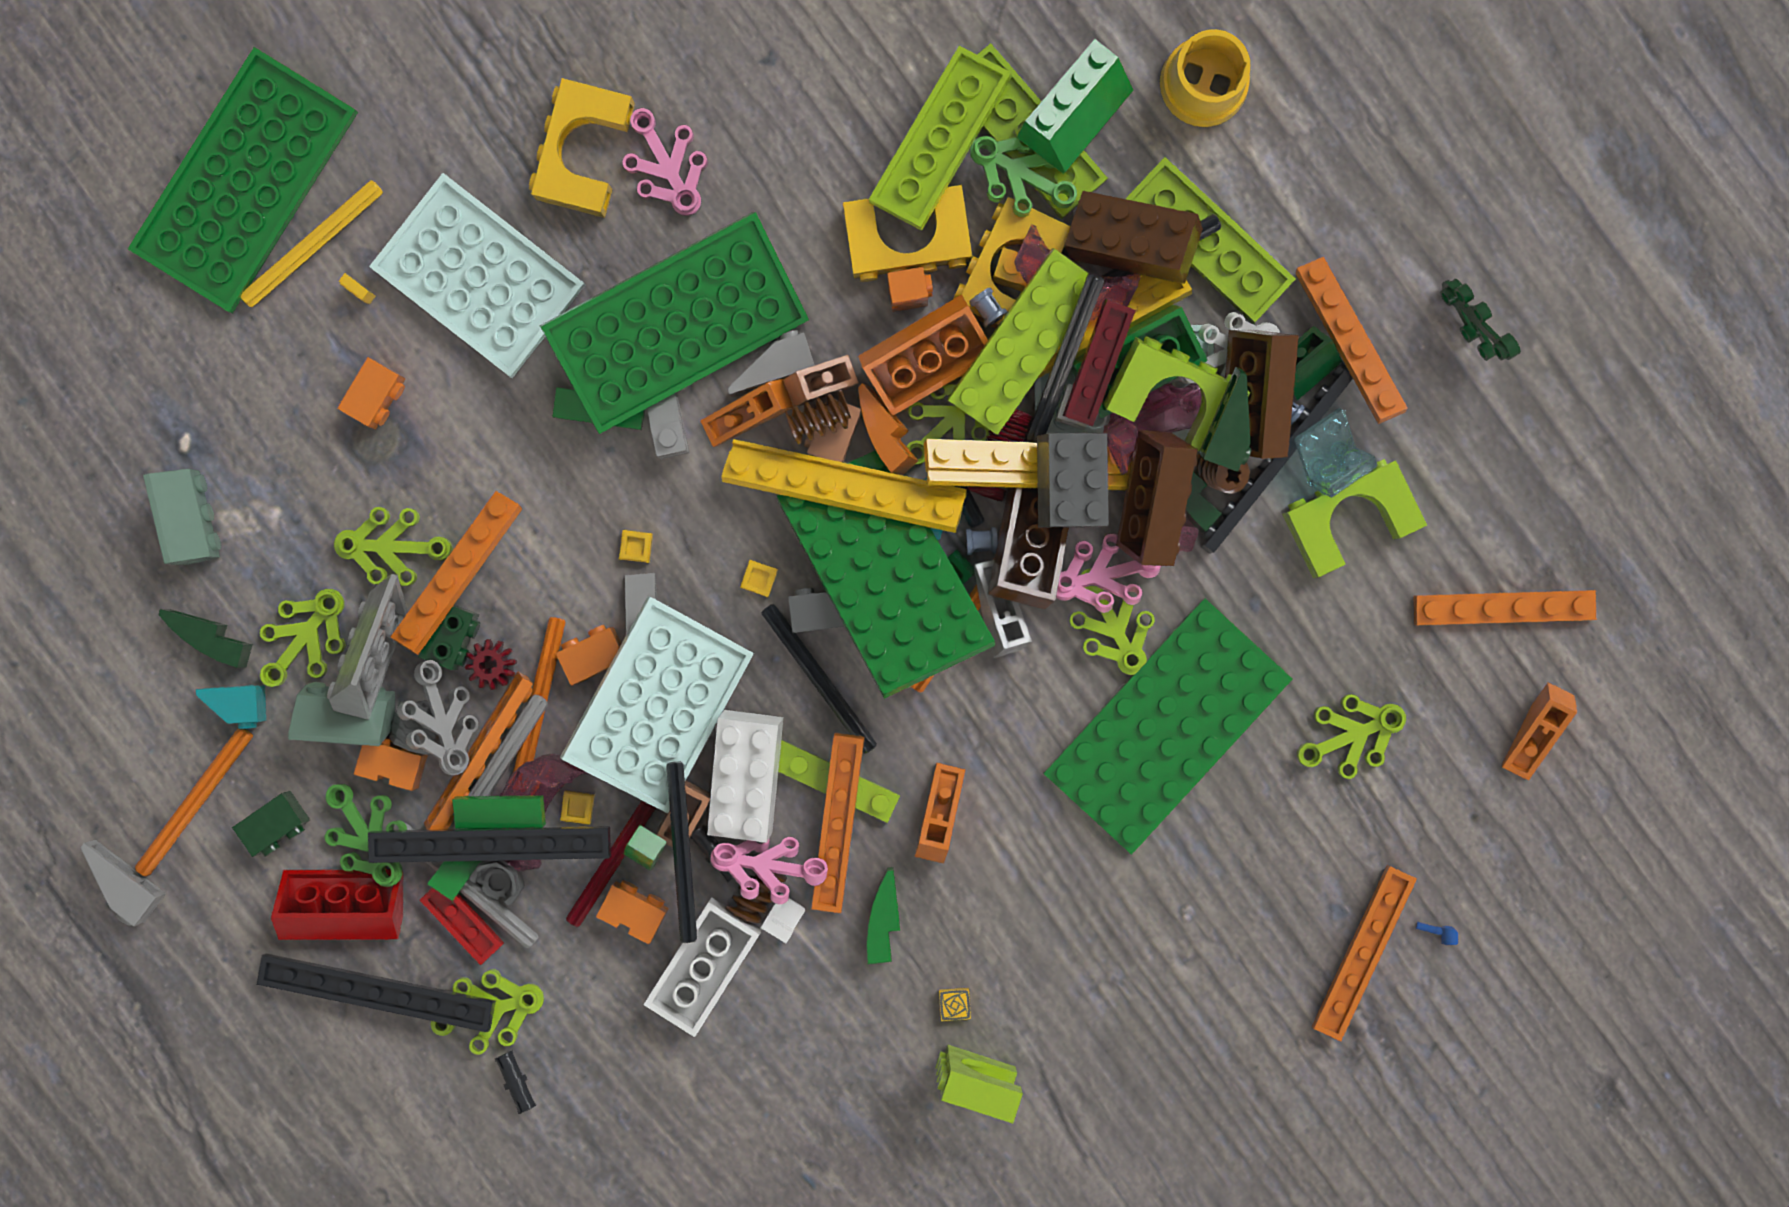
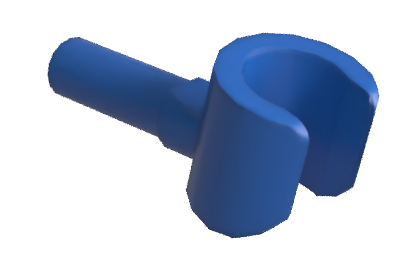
M1417 922L1416 929L1441 935V944H1458V932L1454 927H1436Z

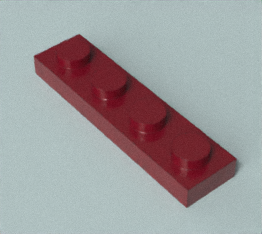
M1107 299L1104 300L1062 416L1093 427L1135 314V309Z

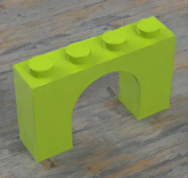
M1146 336L1144 341L1135 337L1103 403L1105 408L1135 422L1150 390L1158 382L1173 376L1189 378L1199 386L1201 406L1185 441L1200 451L1232 375L1228 374L1224 378L1216 374L1217 368L1201 361L1198 366L1189 362L1190 356L1181 351L1173 349L1172 353L1161 349L1162 343Z
M1382 459L1368 466L1370 472L1362 476L1355 472L1341 479L1343 485L1335 489L1328 485L1314 492L1316 498L1308 502L1303 497L1287 505L1289 511L1282 515L1313 578H1319L1346 565L1330 530L1332 512L1337 504L1346 497L1358 496L1372 502L1379 510L1393 540L1400 539L1427 526L1396 460L1387 463L1385 459Z
M947 1045L945 1052L940 1051L935 1069H937L936 1082L938 1083L937 1089L941 1093V1101L1012 1124L1014 1123L1023 1095L1021 1086L1014 1084L1017 1076L1016 1066L951 1045Z

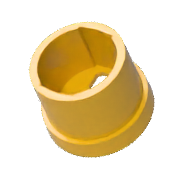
M1217 29L1199 32L1180 44L1166 59L1160 76L1161 95L1171 113L1181 121L1198 127L1216 126L1232 118L1244 104L1249 89L1251 64L1246 47L1233 34ZM1189 63L1201 67L1203 70L1198 84L1189 83L1185 77L1184 70ZM1216 74L1230 80L1227 93L1224 95L1210 90L1211 82Z

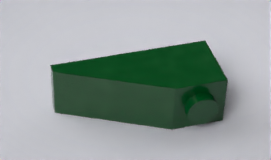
M1235 367L1199 453L1205 460L1238 472L1241 464L1245 465L1247 463L1251 448L1249 447L1250 427L1247 374L1242 369Z

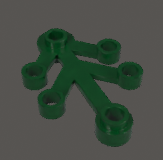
M1458 279L1446 280L1442 283V290L1440 291L1442 299L1448 306L1453 305L1464 323V326L1460 327L1463 338L1470 343L1479 337L1481 344L1477 346V349L1485 361L1494 356H1497L1501 361L1504 359L1510 360L1521 353L1518 342L1510 333L1500 337L1485 322L1492 317L1491 310L1485 302L1482 301L1477 305L1468 304V302L1474 299V294L1466 283L1462 284Z

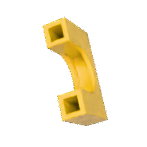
M561 78L560 86H555L553 91L552 104L555 105L552 115H548L545 121L544 132L547 135L545 143L540 144L537 151L539 166L537 173L533 172L531 175L529 190H532L531 195L538 201L605 218L613 189L609 183L576 175L565 168L562 159L563 144L567 136L574 129L586 124H597L628 132L635 102L632 96Z
M962 185L947 187L934 209L936 232L933 239L926 247L913 253L896 252L884 244L878 234L874 205L869 202V199L843 202L854 279L860 278L861 282L877 280L878 275L919 267L924 268V273L937 271V266L949 265V269H957L967 266L966 262L972 260Z
M1008 197L1005 204L999 202L992 216L996 223L992 231L986 229L979 246L983 247L980 257L976 258L973 256L966 273L970 274L969 280L966 285L960 283L953 299L962 294L976 320L984 323V319L975 306L971 307L969 301L985 289L991 287L993 290L992 295L1000 307L1009 311L1016 300L1000 292L993 283L990 265L995 255L1003 247L1016 244L1032 247L1046 255L1049 254L1052 248L1062 253L1071 226L1033 208L1028 216L1018 217L1013 212L1014 199ZM1023 203L1017 204L1018 208L1022 211L1028 209ZM1003 318L991 325V327L996 329Z

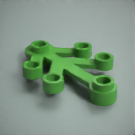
M982 136L974 140L970 148V156L976 164L984 168L989 185L987 197L990 201L1000 202L1006 193L1005 185L999 181L997 165L1007 173L1015 200L1013 212L1018 217L1028 216L1032 209V202L1027 198L1022 180L1051 196L1052 202L1059 208H1068L1074 203L1077 197V190L1072 183L1062 181L1055 184L1030 170V168L1043 165L1046 168H1055L1040 155L1033 154L1016 159H1011L1004 155V153L1018 150L1023 154L1032 151L1031 148L1022 146L1021 140L1017 137L996 142L995 139L989 136ZM987 149L990 155L983 156L980 150ZM998 188L1002 194L996 196L991 192V189ZM1058 194H1065L1068 200H1060ZM1024 203L1028 209L1022 211L1018 208L1017 204Z
M337 784L329 787L326 792L328 805L332 808H341L358 836L346 834L342 828L335 827L326 831V843L330 846L342 845L368 852V832L382 830L384 814L391 809L392 803L390 798L386 795H380L371 800L370 807L372 813L368 828L352 802V789L346 784ZM341 791L345 794L344 801L340 798ZM379 800H382L384 803L382 810L378 807ZM401 820L392 821L386 826V831H392L394 825H397L399 830H407L406 824ZM333 832L338 834L337 842L332 837ZM355 852L344 854L340 859V865L343 870H356L372 874L373 879L384 887L397 884L402 877V866L399 862L369 863L367 860H362ZM349 857L354 861L352 867L348 864ZM387 866L391 869V876L386 873Z

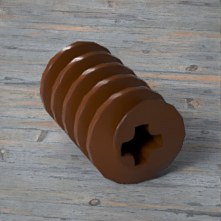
M842 390L838 393L837 401L831 394H828L827 404H824L820 398H816L815 408H812L808 402H804V412H801L796 405L792 407V416L785 411L793 438L798 444H802L803 434L810 441L814 440V430L821 437L825 436L826 426L833 433H836L838 422L844 429H848V422L851 419Z
M1200 453L1197 455L1198 462L1193 472L1208 487L1226 494H1233L1246 486L1250 475L1247 463L1245 465L1241 464L1237 472L1203 459Z
M773 873L780 882H786V875ZM757 874L755 876L748 875L759 883L758 896L754 899H746L743 896L733 895L732 899L736 902L737 906L727 905L725 908L746 923H760L762 917L758 912L766 913L769 908L765 902L773 903L770 898L771 892ZM747 887L746 889L753 890L754 888Z

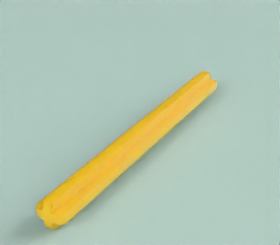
M373 180L366 183L247 287L240 296L244 303L249 307H254L377 200L383 194L378 184Z

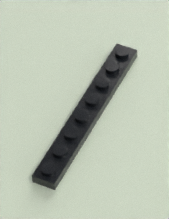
M1344 361L1332 372L1335 378L1329 386L1324 383L1315 393L1313 398L1317 401L1310 410L1305 407L1304 411L1296 419L1295 422L1298 425L1290 433L1288 457L1263 459L1257 467L1261 471L1254 480L1249 477L1246 486L1239 491L1242 493L1235 503L1231 500L1221 511L1223 519L1217 526L1212 524L1202 535L1201 538L1205 541L1200 547L1209 554L1214 553L1352 381L1353 378Z
M610 826L368 832L369 863L607 859L611 857Z
M267 953L261 957L256 984L482 1032H489L491 1030L496 1003L495 1000Z

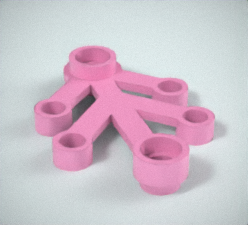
M645 108L635 110L631 115V125L635 132L644 135L659 164L639 159L636 154L630 153L623 158V167L629 173H637L639 171L666 179L673 188V190L657 187L650 180L645 179L641 180L637 185L638 194L643 199H651L653 197L670 202L674 210L680 215L690 216L695 214L701 206V196L696 188L701 171L707 167L708 160L703 152H693L689 157L691 167L685 184L679 176V171L686 147L692 142L694 137L691 128L687 125H680L676 128V141L669 158L654 130L656 121L651 111ZM641 119H648L649 125L641 128L639 127V121ZM683 130L690 133L689 137L685 140L679 138V133ZM697 156L704 159L703 164L700 166L693 164V160ZM636 159V167H627L628 160ZM644 185L651 186L652 189L649 194L641 193V188ZM686 196L692 198L689 206L681 204V200Z
M1108 534L1103 539L1102 550L1091 571L1078 575L1084 562L1090 560L1093 553V546L1087 541H1081L1076 544L1074 558L1067 571L1060 574L1056 598L1067 601L1076 597L1095 606L1098 611L1104 613L1112 609L1114 603L1112 594L1123 598L1127 604L1135 605L1141 600L1142 589L1136 584L1125 586L1113 579L1139 573L1145 578H1153L1158 575L1161 566L1141 565L1134 560L1106 568L1113 554L1117 553L1120 549L1117 546L1111 547L1107 544L1110 541L1116 544L1117 541L1116 534ZM1086 549L1089 553L1082 554L1079 550ZM1066 582L1069 583L1071 586L1064 587L1061 585V583ZM1095 585L1108 592L1096 594L1084 587ZM1128 592H1135L1137 597H1130ZM1105 599L1109 602V604L1103 605L1099 602V600Z
M793 837L784 838L780 844L769 850L770 838L767 843L764 842L762 844L749 840L737 846L731 843H721L715 847L710 857L714 868L719 871H728L741 886V895L746 899H754L759 894L758 881L750 878L742 867L752 869L770 889V898L776 904H784L788 901L789 887L781 883L773 873L802 877L808 884L817 886L825 881L828 870L826 862L820 858H810L804 865L775 861L782 856L792 858L798 854L799 842ZM753 850L761 853L755 857L746 856V854ZM747 887H752V888H754V889H753V890H748V889H746V888H747ZM781 892L784 895H777L776 893Z

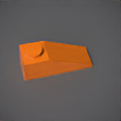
M784 379L767 382L700 420L712 446L716 447L782 415L785 411L791 410L793 405L783 382Z
M1547 682L1531 705L1502 763V768L1530 780L1577 714L1575 695Z
M936 763L915 857L944 864L950 846L966 769Z

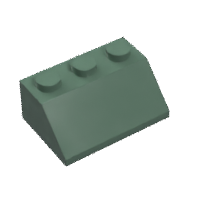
M182 469L143 475L164 564L186 566L219 558L218 550L221 549V542L218 534L213 530L211 521L214 520V512L211 505L206 501L207 483L204 476L200 474V471Z
M309 683L297 694L288 733L289 740L380 746L392 730L391 725L395 715V691H386L385 688H380L369 720L333 711L331 703L327 699L329 686H326L324 683Z

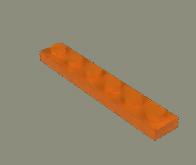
M1321 257L1298 267L1295 272L1330 338L1333 340L1377 423L1380 424L1405 413L1408 407L1325 258Z
M498 491L494 492L390 636L394 641L416 655L421 652L522 511V507L518 503Z
M1596 590L1414 596V625L1597 620Z
M519 671L514 676L467 752L469 762L466 769L461 774L451 778L425 820L426 830H443L450 827L454 819L452 799L456 796L469 795V786L474 779L478 780L485 769L484 762L489 754H494L501 743L500 736L505 728L509 729L515 722L517 717L516 710L521 703H526L531 696L533 690L531 686L533 683L528 676Z
M834 733L818 854V858L826 862L828 870L825 881L820 885L814 886L813 910L840 914L842 912L865 738L862 736Z
M1389 865L1386 866L1311 1026L1313 1029L1338 1041H1342L1417 878Z

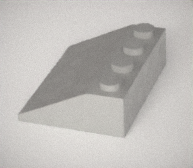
M389 575L372 589L367 600L362 601L358 610L359 622L357 627H353L349 633L348 651L346 655H341L337 668L339 675L336 682L332 681L328 689L327 699H329L333 711L368 720L370 718L397 644L390 636L408 613L398 575Z

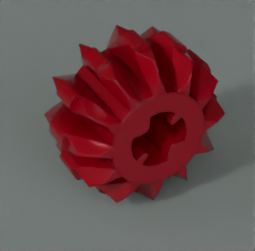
M486 639L484 647L479 643L474 644L477 654L467 653L466 657L473 660V664H466L465 670L474 669V673L469 676V680L474 681L480 677L478 682L479 688H484L488 683L490 690H496L497 681L502 686L508 684L504 674L510 677L515 676V672L508 669V666L517 664V660L507 659L513 650L508 648L502 652L503 641H497L495 646H493L492 640ZM490 656L492 657L491 661H496L497 667L492 668V673L490 672L491 668L486 669L485 662L490 661Z

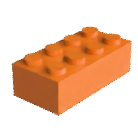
M961 294L860 354L858 357L863 370L891 415L894 416L965 374L988 339Z

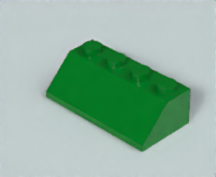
M1094 39L1025 120L1017 138L1058 171L1065 174L1133 92L1132 85L1119 57Z
M1172 305L1128 330L1098 412V416L1101 419L1113 413L1107 410L1103 403L1135 337L1143 341L1146 336L1162 343L1161 349L1172 353L1173 349L1181 351L1190 356L1189 362L1198 366L1201 361H1208L1181 306ZM1085 353L1075 358L1071 370L1075 378ZM1179 376L1168 377L1161 380L1150 390V392L1176 379Z

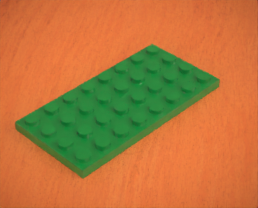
M253 47L131 242L128 250L233 314L241 301V294L255 279L358 112L269 55Z
M751 212L539 326L596 431L601 434L809 321V318L757 213Z
M876 450L847 463L891 473ZM780 494L777 495V501L884 699L995 646L993 636L930 527Z
M1203 598L1153 652L1139 671L1130 677L1043 774L1132 855L1293 678L1206 598Z

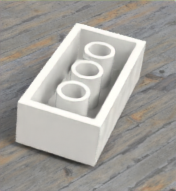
M724 710L718 717L707 835L767 843L773 831L784 717Z
M714 898L710 899L696 921L697 940L692 943H682L644 1003V1006L693 1037L696 1036L762 930L753 923L749 924L737 918L725 908V905Z

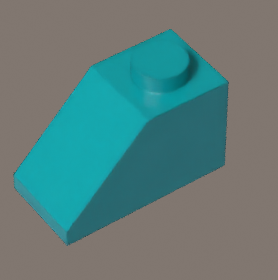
M265 685L196 689V696L227 724L238 723V729L257 728V722L267 721Z

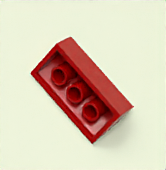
M386 869V873L391 876V869ZM283 870L271 915V921L278 940L399 939L403 920V870L400 881L390 887L378 884L373 879L372 874L356 870Z

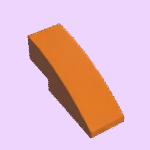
M862 383L858 387L860 406L871 442L889 471L894 474L904 475L918 462V459L901 440L909 430L896 415H891L877 392Z

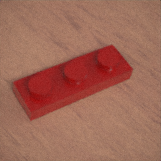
M431 888L420 899V902L480 965L504 944L500 937L459 894L452 902L434 888Z

